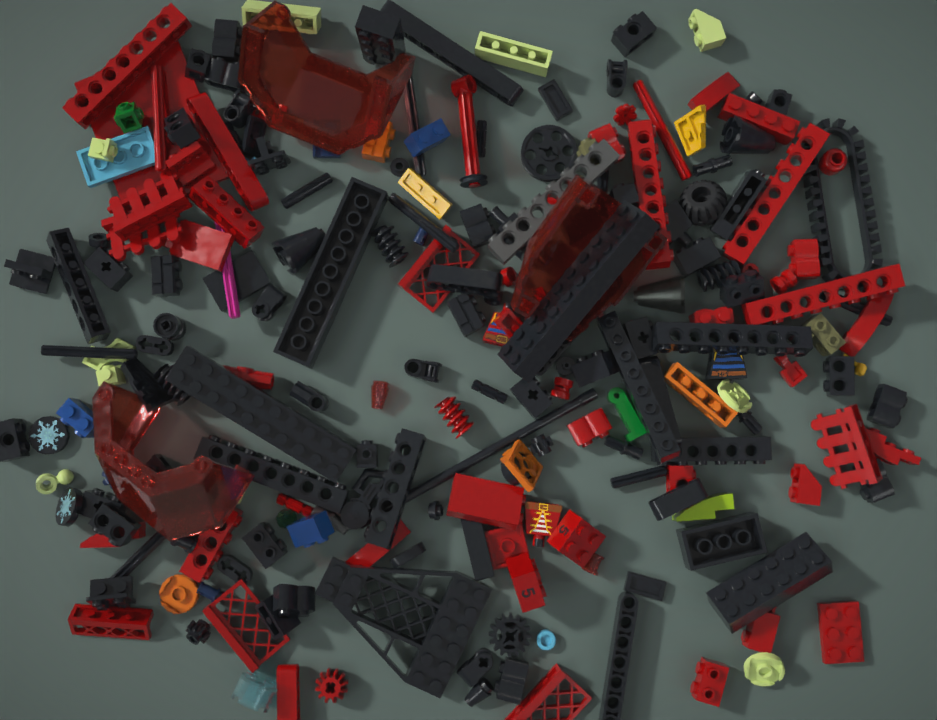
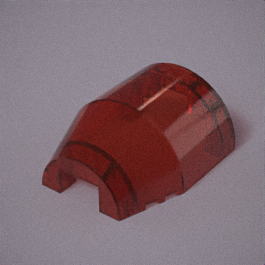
M576 174L527 243L510 303L512 309L529 319L552 286L557 283L565 270L571 266L579 253L585 249L590 240L599 232L604 223L609 220L617 207L622 203L583 176ZM657 230L566 340L571 342L589 327L588 323L597 316L601 318L604 315L602 312L611 305L616 306L668 238Z

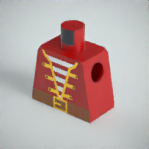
M525 501V532L527 534H534L533 546L544 547L545 536H550L558 525L562 505Z

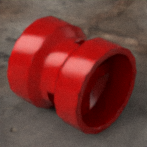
M786 269L781 272L779 277L775 276L772 278L770 284L776 293L783 294L787 292L789 287L793 288L796 286L798 280L791 270Z
M555 377V387L551 391V396L569 400V390L573 387L574 382L565 378Z

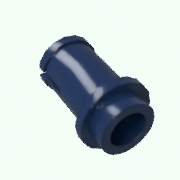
M420 227L413 242L424 246L429 234Z
M204 582L200 584L196 592L212 600L211 603L223 594L220 588L217 590Z

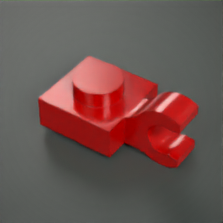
M776 356L773 358L783 368L779 371V374L790 387H794L808 376L796 360L790 362L787 356Z

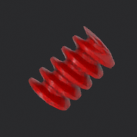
M456 396L447 397L434 408L441 407L438 414H445L442 419L443 421L450 420L447 427L454 426L451 432L452 434L459 433L456 437L457 439L471 429L474 422L467 423L470 416H463L465 409L458 410L461 403L454 404Z

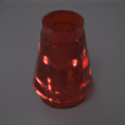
M373 381V385H371V408L383 409L390 389L388 382Z

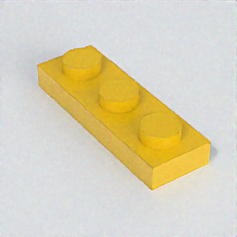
M408 168L398 181V184L439 220L444 217L453 205L412 168Z

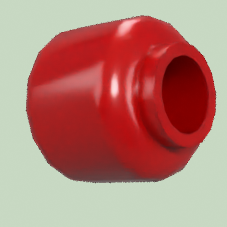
M829 149L819 158L818 167L825 175H836L846 167L847 156L841 149Z

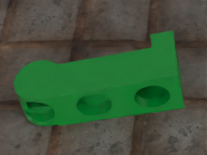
M619 387L608 391L607 401L614 405L628 431V434L624 435L625 439L630 442L647 433L625 392Z

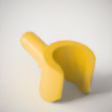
M854 361V374L863 376L867 366Z

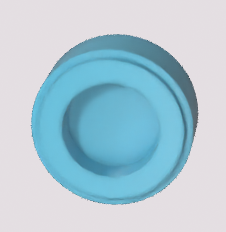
M543 629L538 632L536 642L542 650H551L556 644V637L551 630Z

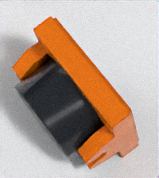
M519 439L514 442L512 448L502 454L503 457L500 458L502 462L501 471L508 483L514 486L521 484L527 492H530L534 489L543 466Z

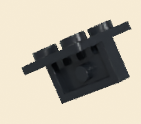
M263 136L256 138L262 157L247 161L248 166L253 172L259 175L267 174L270 172L269 170L274 168H286L287 164L291 163L284 150L276 152L271 142H267Z
M20 249L16 262L6 259L4 267L11 269L10 273H12L10 285L47 294L56 266L53 257Z
M124 576L90 580V597H86V602L92 605V607L97 608V610H108L110 606L128 608L130 604H136V599L133 597V577Z

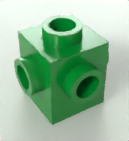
M135 102L121 103L116 107L114 115L116 124L121 127L124 134L142 128L143 119L145 118L140 107L137 108Z

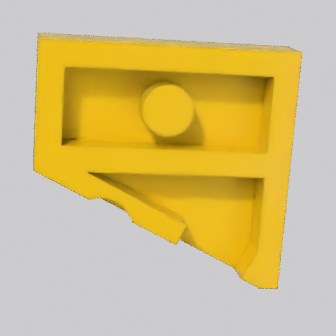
M704 104L699 105L674 122L687 156H692L706 148V106Z

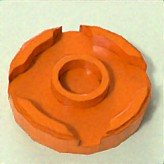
M176 574L167 578L159 590L161 605L173 614L190 611L199 599V594L196 593L199 588L197 582L184 574Z

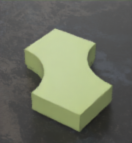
M116 338L110 345L102 348L135 349L136 347L120 338ZM85 357L82 363L98 371L102 369V366L112 362L123 363L129 359Z

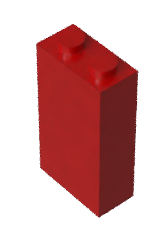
M455 473L446 516L515 530L523 521L521 506H524L526 501L524 487Z

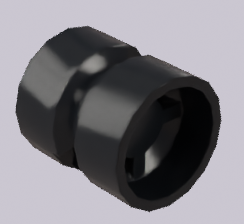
M170 313L158 315L153 322L155 333L162 338L176 341L181 339L186 333L185 322Z

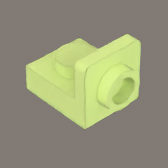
M92 138L88 156L93 159L113 162L114 157L118 153L117 144L109 138H106V140Z

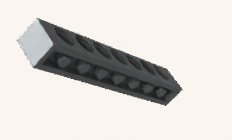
M602 139L599 143L597 141L589 147V152L585 156L581 154L574 161L575 165L571 169L567 167L560 174L561 178L557 182L553 180L545 188L547 191L541 195L539 193L531 201L532 205L528 208L523 207L517 213L518 217L514 221L509 220L503 226L504 230L499 235L495 233L488 240V250L503 265L617 162L620 155L605 139ZM595 158L600 164L593 165L590 159ZM576 172H583L585 174V177H577ZM567 184L571 187V190L564 191L561 186ZM553 197L557 200V203L551 205L547 202V199ZM535 210H539L542 212L543 216L541 218H536L533 216L532 212ZM521 223H525L526 225H528L529 229L527 231H521L518 228V225ZM510 236L514 239V243L508 245L503 239Z

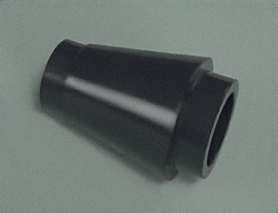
M483 677L472 687L464 699L470 707H473L491 696L494 688Z

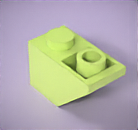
M698 9L692 11L688 23L690 29H693L694 41L696 46H699L700 52L722 46L726 40V35L721 21Z

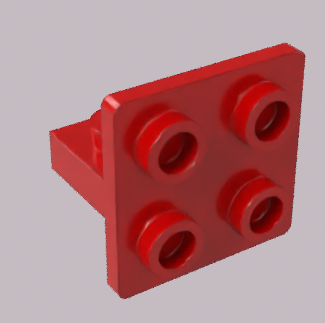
M199 140L182 149L177 145L166 152L167 160L165 163L169 169L177 174L183 186H186L215 167L214 162Z

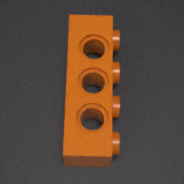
M673 363L663 375L665 382L720 428L727 427L737 415V411L730 408L720 396L680 363Z

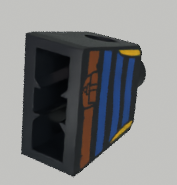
M717 352L709 353L706 380H741L747 378L743 355H737V353H728L726 355H719Z

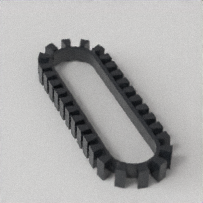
M830 118L821 120L816 126L841 138L847 148L865 258V265L861 273L871 271L870 269L875 270L882 267L883 259H873V255L881 253L882 249L881 244L871 247V244L880 241L879 233L869 236V232L878 229L877 221L867 224V221L876 217L875 209L865 212V209L874 206L873 198L863 201V198L872 194L871 186L861 189V186H865L870 182L869 174L862 177L859 176L868 171L867 163L858 165L866 159L865 151L856 154V152L865 147L864 140L853 142L852 137L859 130L855 126L851 127L847 132L842 128L846 120L838 118L830 127ZM802 143V144H801V146H802L803 149H805V150L811 149V147H810L809 144H807V143ZM816 155L803 175L812 174V176L804 179L803 183L804 188L814 185V188L811 187L805 192L806 200L813 197L816 198L807 203L808 211L816 208L818 210L809 214V221L819 220V223L817 222L810 227L812 234L821 231V234L816 235L812 239H817L818 244L823 243V246H819V256L825 254V258L819 259L820 268L827 266L829 273L821 278L825 282H829L834 278L840 279L848 276L839 272L834 264ZM862 283L858 284V288L863 287Z

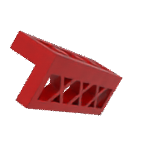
M75 604L67 620L72 635L150 640L152 635L149 625L154 613L153 609L110 606L108 610H97L92 605ZM77 625H81L85 628H77Z

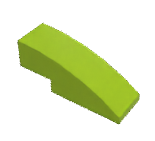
M726 492L710 495L704 500L675 513L672 516V520L678 522L716 519L715 511L734 509L733 493Z

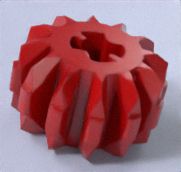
M328 668L326 673L322 671L320 673L321 678H317L315 681L318 684L315 691H321L318 697L321 699L325 696V703H328L330 698L333 703H336L337 698L342 700L344 698L343 693L348 692L346 685L349 683V680L343 679L346 675L344 672L340 675L338 674V668L335 669L334 673L331 668ZM333 682L335 684V687H332L331 689L328 685L329 683L332 684Z

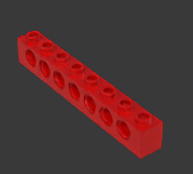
M172 3L162 8L160 14L150 20L147 26L141 32H138L131 42L123 46L120 52L110 59L102 70L96 72L93 78L83 85L73 98L68 99L62 108L86 130L192 27L187 17Z
M651 119L628 122V139L634 184L639 197L637 206L660 226V230L655 232L643 246L646 270L670 268V263L674 260L673 249H669L671 232L667 231L666 225L669 224L668 213H664L666 197L661 193V189H664L663 178H659L661 162L656 158V155L659 154L658 143H654L656 127L652 126ZM644 140L647 141V143L643 144L640 143V141ZM647 157L650 160L644 161L642 158ZM649 174V175H651L652 177H651V178H646V177H644V175ZM653 192L655 195L649 196L646 193ZM655 209L657 213L652 214L649 210ZM661 245L663 248L657 250L653 246Z
M809 123L807 128H801L796 136L799 140L796 144L791 143L786 151L789 155L785 160L781 159L775 168L778 170L775 176L770 175L765 183L767 188L764 192L760 191L754 200L756 205L753 209L749 207L743 216L746 218L742 225L739 223L734 229L733 234L735 236L732 241L728 239L722 249L725 251L722 256L730 261L736 260L738 265L743 267L830 136V133L812 123ZM807 143L810 145L811 149L805 150L802 148L801 144ZM797 159L800 165L794 166L790 160ZM780 176H788L789 182H782ZM776 191L779 197L776 199L771 198L769 192ZM765 207L768 210V214H760L758 208ZM755 223L758 229L751 231L748 229V224ZM737 240H746L747 246L740 247L737 244Z
M899 263L741 304L746 324L765 325L766 322L772 321V324L784 322L785 317L791 316V319L803 317L804 312L810 311V314L822 312L823 307L829 306V309L841 307V303L848 301V304L861 302L860 298L867 296V299L880 297L879 293L886 291V294L899 292L898 288L905 286ZM878 278L882 279L883 284L881 287L877 284ZM859 283H862L864 286L862 292L858 290ZM840 287L845 291L843 297L838 293ZM821 292L826 296L824 302H821L819 299ZM802 297L807 300L805 307H802L800 304ZM783 302H785L788 305V310L786 312H783L781 310V304ZM764 307L769 309L768 317L762 315Z

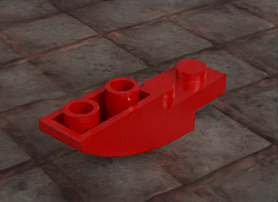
M871 427L866 429L875 458H880L881 462L888 465H898L899 461L909 465H919L921 457L915 456L914 451L904 448L902 450L897 449V445L886 442L887 436L880 434V430Z

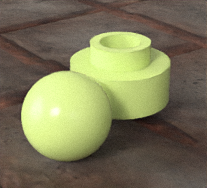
M68 469L61 470L57 476L49 473L42 474L36 480V489L41 494H51L56 490L57 484L67 485L71 483L74 475ZM45 480L50 481L48 485L43 484Z

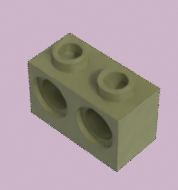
M822 313L811 316L800 325L811 326L813 346L823 357L832 355L846 343Z

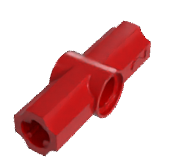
M222 365L260 389L272 390L274 386V373L255 371L247 367L237 366L236 368Z

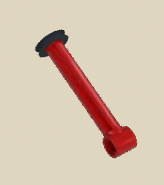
M468 74L451 82V90L453 95L458 98L466 176L460 178V182H462L460 186L463 188H477L488 184V181L486 180V175L480 174L472 99L473 93L477 90V85L473 76Z

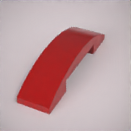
M885 291L879 293L880 297L867 299V304L851 329L843 335L842 338L846 343L839 348L840 351L848 356H855L861 350L886 314L892 302L893 293L886 294Z
M401 519L391 549L411 533ZM367 543L345 562L351 565L370 567L390 550Z

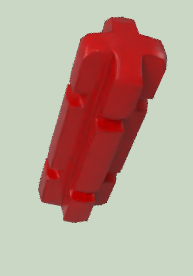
M282 493L278 495L276 500L277 504L286 505V508L302 513L306 517L310 516L314 509L309 505L305 506V503L296 499L288 498L287 495Z

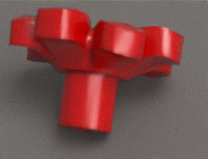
M629 104L617 107L615 110L616 115L613 116L614 121L619 126L624 125V123L628 126V122H632L631 119L635 120L637 118L636 108L634 105L629 106Z

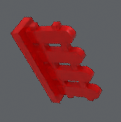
M169 170L162 172L160 175L162 180L156 183L153 179L145 180L143 183L144 189L139 192L134 187L129 188L126 191L127 198L123 200L117 196L110 198V206L107 207V210L110 214L113 213L116 219L112 227L114 232L123 241L192 207L190 200L185 195L184 189L182 187L179 188L176 180L179 178L176 173L172 174ZM165 186L168 194L162 197L159 189ZM147 195L150 204L145 206L142 198ZM130 204L133 212L127 214L125 206Z
M133 210L127 211V214L132 213ZM180 213L163 221L165 222L166 232L161 233L160 225L157 224L147 230L148 238L143 239L142 233L130 238V244L127 245L113 230V222L116 221L114 216L101 220L102 227L108 232L106 237L108 240H111L112 250H109V255L113 256L117 261H123L127 256V251L131 250L135 255H141L145 251V245L150 244L153 249H159L163 245V239L168 238L171 243L179 242L181 239L180 234L184 233L183 228L178 225L177 218L181 217Z
M857 404L843 408L844 412L840 408L836 409V414L823 416V413L817 414V418L811 421V428L816 431L822 430L824 437L817 440V446L821 449L828 448L830 455L823 459V463L828 468L834 467L836 474L830 477V483L833 486H841V489H845L848 487L847 484L860 481L861 485L867 484V480L869 484L881 481L883 478ZM841 425L843 432L829 434L828 428ZM848 445L849 451L836 453L835 446ZM854 463L855 470L842 472L840 465Z

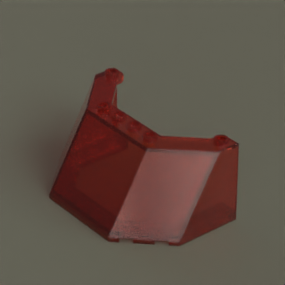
M273 1L243 25L238 81L242 87H246L250 93L249 98L257 110H261L266 118L265 122L270 128L340 155L349 149L357 148L383 135L412 75L416 57L407 53H400L395 61L368 74L362 73L312 53L291 20L289 8L282 3ZM282 105L287 106V112L282 111L280 107Z
M103 381L92 398L95 454L117 499L169 541L202 534L209 530L221 529L255 475L241 465L236 464L235 468L214 462L206 456L197 457L191 464L156 473L134 456V449L161 408L148 414L136 393Z

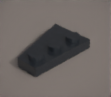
M138 359L123 362L120 369L148 414L173 402V396L168 395V390L163 389V384H159L158 379L153 377L154 374Z

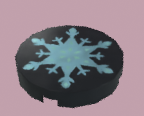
M54 416L42 417L36 420L29 431V442L32 448L38 453L45 455L62 451L70 438L68 426L62 423L60 418Z
M69 487L62 493L56 508V522L58 525L69 527L77 520V510H81L83 504L81 490Z

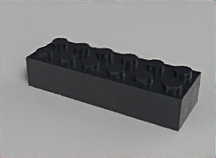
M805 532L706 592L708 601L733 634L833 572L832 561L810 535Z

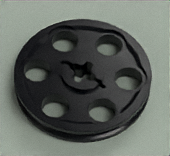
M542 125L533 129L525 137L521 147V161L525 170L533 178L544 182L558 181L561 178V173L555 170V166L563 164L565 169L567 167L571 169L575 165L574 161L577 159V146L571 134L565 129L555 125ZM557 132L562 138L559 141H554L551 135ZM539 134L543 137V141L535 143L533 136ZM563 148H571L573 151L572 155L565 156L562 152ZM552 150V155L546 157L545 152ZM533 151L536 157L533 160H528L525 157V153ZM544 166L547 172L540 175L537 173L536 168Z

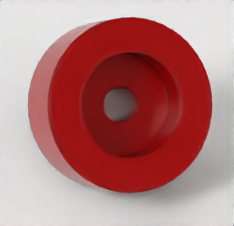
M512 267L501 270L500 274L503 275L505 286L511 287L517 284L518 276Z

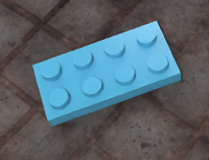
M149 126L112 138L118 147V153L114 157L113 162L90 158L88 156L90 146L76 151L88 187L93 188L154 166V137Z

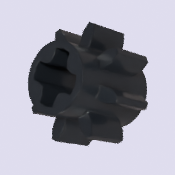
M543 433L531 439L532 445L529 448L532 454L537 453L541 457L551 452L550 446L554 444L550 436L545 437Z
M199 619L197 623L192 620L185 630L188 633L186 638L195 645H198L200 641L204 644L210 637L211 632L209 630L211 627L202 619Z

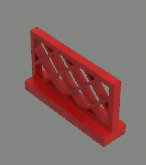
M447 225L443 227L442 231L450 237L452 236L460 247L457 250L459 262L449 263L448 252L451 251L446 247L445 250H440L443 245L434 238L397 284L432 313L450 293V291L439 290L425 292L424 281H427V279H424L423 270L431 266L428 264L432 259L433 264H436V254L445 252L446 263L438 265L460 264L462 268L463 264H467L465 268H470L480 255ZM468 250L474 255L470 261L462 262L461 251ZM414 282H422L423 293H414L409 288ZM436 294L437 302L433 307L426 303V295Z
M241 578L212 603L208 604L202 612L253 673L263 662L291 639L285 634L283 636L284 639L279 644L270 643L271 634L269 630L258 628L260 617L258 612L257 614L245 613L247 602L258 604L260 600ZM240 585L246 591L245 599L233 598L234 590ZM221 600H229V612L220 611L216 604ZM232 601L244 602L243 613L231 612ZM231 615L243 616L241 627H234L230 624ZM245 616L257 617L255 628L244 627ZM243 630L255 631L254 642H245L243 640ZM257 631L269 632L268 643L256 642ZM255 646H267V653L261 659L255 654Z
M556 663L525 696L520 705H517L504 720H527L528 718L532 720V713L535 710H543V719L533 720H573L591 701L592 697ZM564 679L568 680L570 690H559V684ZM581 693L585 696L580 703H573V694ZM570 694V703L559 704V695ZM549 695H556V704L546 705V698ZM560 708H570V714L567 717L560 718ZM546 709H556V718L546 719Z

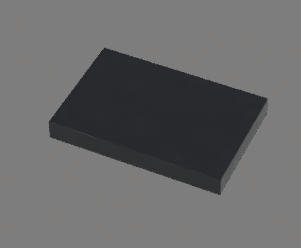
M252 250L232 261L238 302L271 284L270 279ZM214 271L202 279L219 309L223 312L228 309L222 272Z

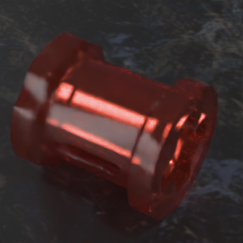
M594 553L584 568L581 567V569L598 576L597 570L605 557Z

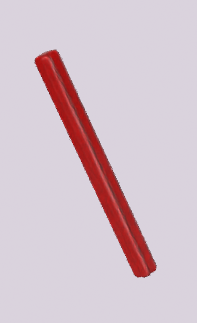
M153 65L151 67L155 170L157 172L167 171V164L165 163L167 154L166 132L164 128L163 68L160 65Z
M643 80L636 81L633 84V88L653 126L656 127V132L683 181L689 179L692 174Z

